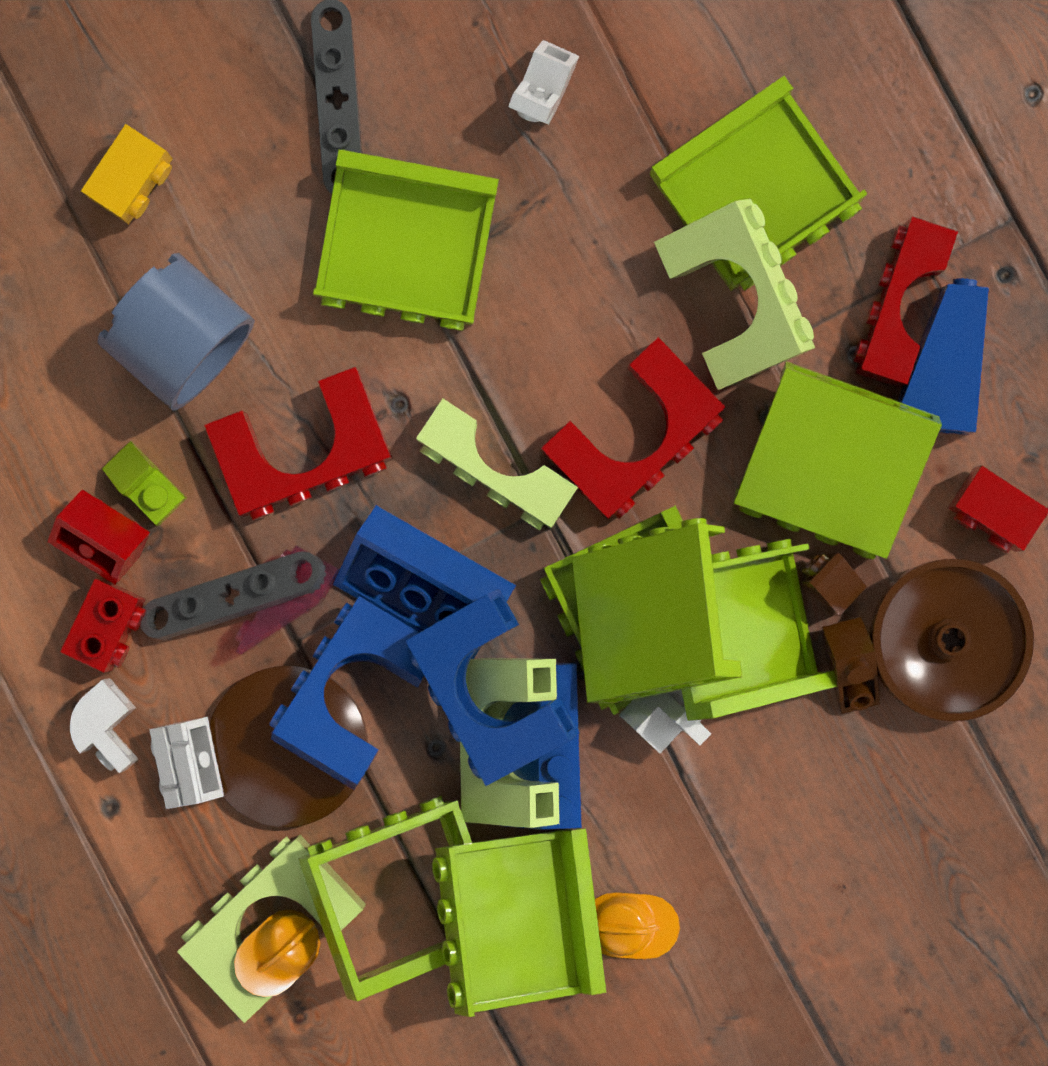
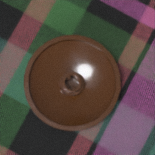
M934 560L920 564L903 573L882 595L876 606L870 627V639L876 651L877 672L885 688L906 708L936 720H972L1001 707L1015 694L1023 683L1033 656L1034 631L1032 620L1019 592L1005 577L995 570L970 560Z
M292 665L275 666L257 671L245 677L224 695L217 705L209 724L224 792L223 797L246 817L266 825L297 827L316 822L338 809L354 791L271 740L272 732L275 728L269 725L270 721L281 704L289 707L296 696L291 691L294 683L303 670L310 673L312 671L311 668ZM330 677L324 687V700L329 714L341 727L368 743L366 725L358 705L346 689Z

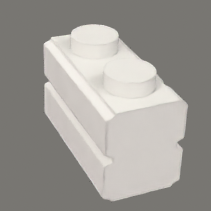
M208 717L149 729L152 740L151 751L155 756L160 778L159 790L164 797L166 809L199 804L224 796Z

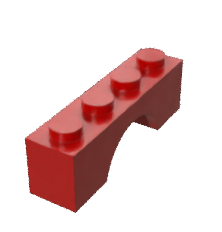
M913 216L904 226H897L890 248L896 249L892 264L885 263L878 281V286L884 287L879 302L873 300L865 323L871 325L867 339L859 340L853 356V361L858 363L855 374L900 389L908 385L920 346L907 334L902 324L900 315L902 297L907 287L913 281L924 277L938 276L946 270L958 231Z

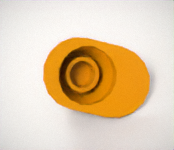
M615 892L603 894L595 899L602 954L617 958H658L667 953L676 943L680 931L679 918L673 906L663 898L650 894Z
M294 910L278 911L268 917L237 949L234 968L235 976L241 986L252 995L261 997L275 996L288 989L312 966L318 957L320 939L315 923L303 913Z

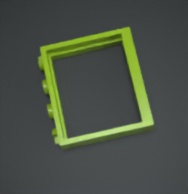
M442 796L427 800L419 804L421 811L407 816L406 811L403 810L382 818L384 825L373 830H370L368 825L357 827L345 833L347 840L332 845L330 839L321 841L307 847L308 855L298 858L347 999L360 1001L446 965L442 954V944L444 941L357 977L319 865L437 819H440L449 846L472 843L457 800L443 802Z

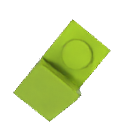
M132 441L102 468L117 490L123 496L129 497L157 526L165 521L187 499Z

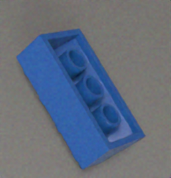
M377 505L357 532L333 583L334 586L355 598L362 597L419 633L497 589H500L507 602L516 587L515 584ZM480 648L473 654L471 659H475Z
M556 663L557 698L560 697L578 729L576 663ZM553 700L516 702L508 709L503 720L522 718ZM578 734L571 741L513 772L519 778L528 781L559 783L560 824L529 829L582 828Z

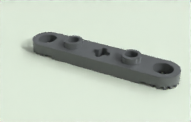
M324 0L317 4L312 12L311 27L323 182L328 192L332 195L334 187L332 177L337 170L338 149L362 153L352 18L348 8L338 0ZM328 11L338 12L343 17L341 26L333 31L325 30L320 23L321 18L324 16L323 14H326ZM335 90H341L344 97H349L348 101L342 102V109L335 110L332 103H327V98H332Z
M305 551L296 552L154 599L144 607L147 611L140 625L147 636L162 641L170 640L172 637L189 634L291 601L299 596L312 594L315 590L321 588V584H324L325 580L323 579L324 576L326 577V567L317 556ZM310 563L312 567L311 577L306 582L300 584L297 582L298 579L295 578L297 576L295 572L299 570L298 566L301 567V564ZM231 588L239 591V596L234 598V605L225 602V598L231 595ZM166 609L168 612V622L165 627L158 630L155 628L156 625L153 624L155 622L154 617H157L156 613L159 614V610Z

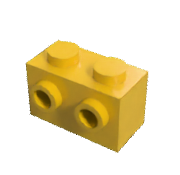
M125 124L81 192L129 225L133 218H140L147 209L150 199L147 197L156 184L158 186L162 185L169 176L172 169L170 162L173 158L165 149Z

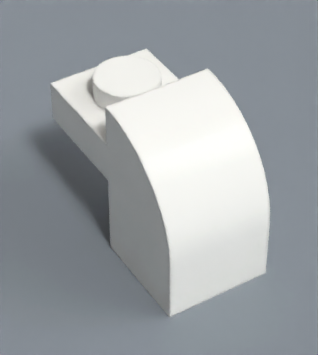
M543 40L534 51L524 79L514 91L508 107L516 110L518 115L525 120L531 122L541 121L549 125L566 91L579 56Z
M110 678L101 680L76 704L70 720V734L79 753L89 751L95 745L98 749L95 754L99 761L108 770L112 771L115 768L118 773H121L131 767L138 758L114 732L113 728L134 711L136 707Z
M681 690L634 699L619 715L659 753L682 730L700 746L711 735L700 723L701 720L687 721Z

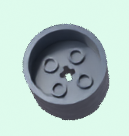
M180 253L172 254L168 259L171 264L164 269L160 268L157 270L153 266L131 287L111 312L114 317L112 319L113 326L108 332L104 329L99 333L97 340L98 345L173 411L182 408L192 401L222 372L240 350L255 323L252 316Z

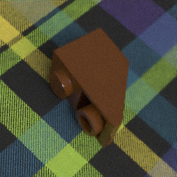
M838 552L816 554L801 570L805 577L799 583L833 616H840L867 588L857 573Z
M858 617L823 626L825 655L829 671L835 672L837 687H834L841 714L880 705L876 651L862 618Z

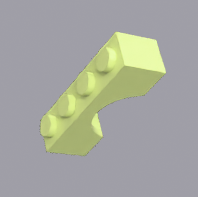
M442 398L416 438L423 445L419 452L437 464H440L444 458L457 467L453 474L471 486H474L476 481H479L490 489L486 496L506 509L510 503L524 511L520 518L539 531L543 525L551 529L578 487L545 465L523 476H506L492 470L483 462L477 452L475 442L477 420Z

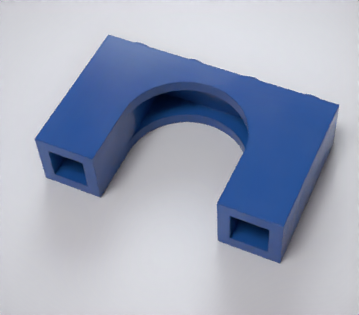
M500 589L486 594L406 640L409 647L408 655L412 664L418 670H422L429 683L428 691L436 705L442 706L449 719L448 727L452 736L457 742L463 744L469 755L468 763L470 769L477 778L483 780L485 786L564 745L580 734L560 697L515 720H499L490 717L482 712L471 699L466 684V672L471 657L481 646L519 625Z
M360 596L353 606L348 603L343 606L334 622L339 626L332 639L326 636L322 639L313 654V657L318 660L310 673L305 670L301 672L291 689L296 694L289 707L281 704L269 723L271 727L275 728L272 732L271 740L353 790L358 786L379 749L344 729L331 717L324 700V687L328 679L342 666L358 661L378 664L417 688L425 677L422 670H418L412 664L408 655L409 647L406 643L407 639L419 632Z

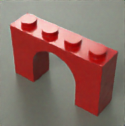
M659 337L633 360L627 368L654 396L664 412L666 422L664 438L659 448L652 455L636 462L613 460L601 453L571 420L541 448V452L572 484L578 487L577 490L606 520L613 514L620 519L636 504L631 497L642 486L649 492L665 476L660 469L669 460L672 459L678 464L694 449L689 441L700 431L705 436L709 435L723 421L718 414L725 406Z
M356 366L318 381L334 423L335 439L328 457L318 467L308 472L289 474L275 469L263 455L249 416L242 410L204 425L239 516L246 517L250 515L252 521L275 513L273 506L284 501H288L289 506H294L311 499L310 491L325 486L327 492L350 484L347 478L349 476L363 472L364 477H369L387 469L385 463L393 460Z

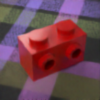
M984 466L972 469L947 507L956 513L953 519L957 523L971 531L979 528L990 536L987 541L992 546L1007 554L1010 550L1014 552L1024 551L1048 515V508Z
M82 489L56 516L47 542L116 585L140 558L150 532Z
M95 578L60 652L103 673L111 672L114 666L120 668L130 648L125 644L131 630L137 631L140 628L142 619L147 611L142 608L146 599L105 579Z

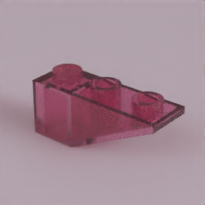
M295 545L292 551L285 549L281 557L296 552L309 551L302 548L301 546ZM318 557L326 567V577L324 576L323 580L325 581L324 584L320 585L321 588L315 590L312 594L299 596L291 601L260 610L253 621L246 619L235 637V640L240 643L235 652L239 654L249 652L320 606L331 589L340 568ZM310 563L301 564L302 566H298L299 570L295 572L297 573L295 578L298 579L297 582L300 584L306 582L311 577L312 567Z

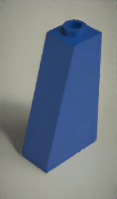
M953 279V284H947L940 290L920 340V349L908 385L902 387L897 399L898 402L939 416L942 423L939 433L970 435L976 433L989 287L977 286V280Z

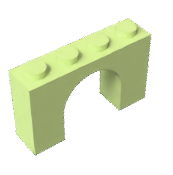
M751 199L734 201L654 242L670 279L686 276L719 259H725L745 269L755 284L758 295V307L755 318L749 328L738 337L702 353L718 390L737 384L815 348L812 341L814 338L813 329L809 321L802 317L796 304L798 297L795 287L785 278L779 265L781 264L779 250L773 242L769 241L763 228L765 225L763 213L756 204H753Z
M470 659L466 672V684L469 695L482 712L499 720L504 719L508 709L516 702L557 699L556 659ZM460 743L461 812L465 822L524 828L560 824L559 783L528 781L519 778L512 772L485 786L483 780L477 778L470 769L468 763L469 755L463 744Z
M301 835L293 841L286 836L269 852L274 859L263 870L257 864L240 880L244 888L234 898L227 892L210 909L215 914L213 918L205 925L198 920L181 936L186 943L177 952L244 1023L272 997L252 995L241 986L235 976L234 960L237 949L242 944L240 933L241 921L248 906L261 898L269 896L287 897L301 904L321 925L298 858L309 854L307 847L311 846ZM328 863L319 865V869L342 931L363 911L366 903Z

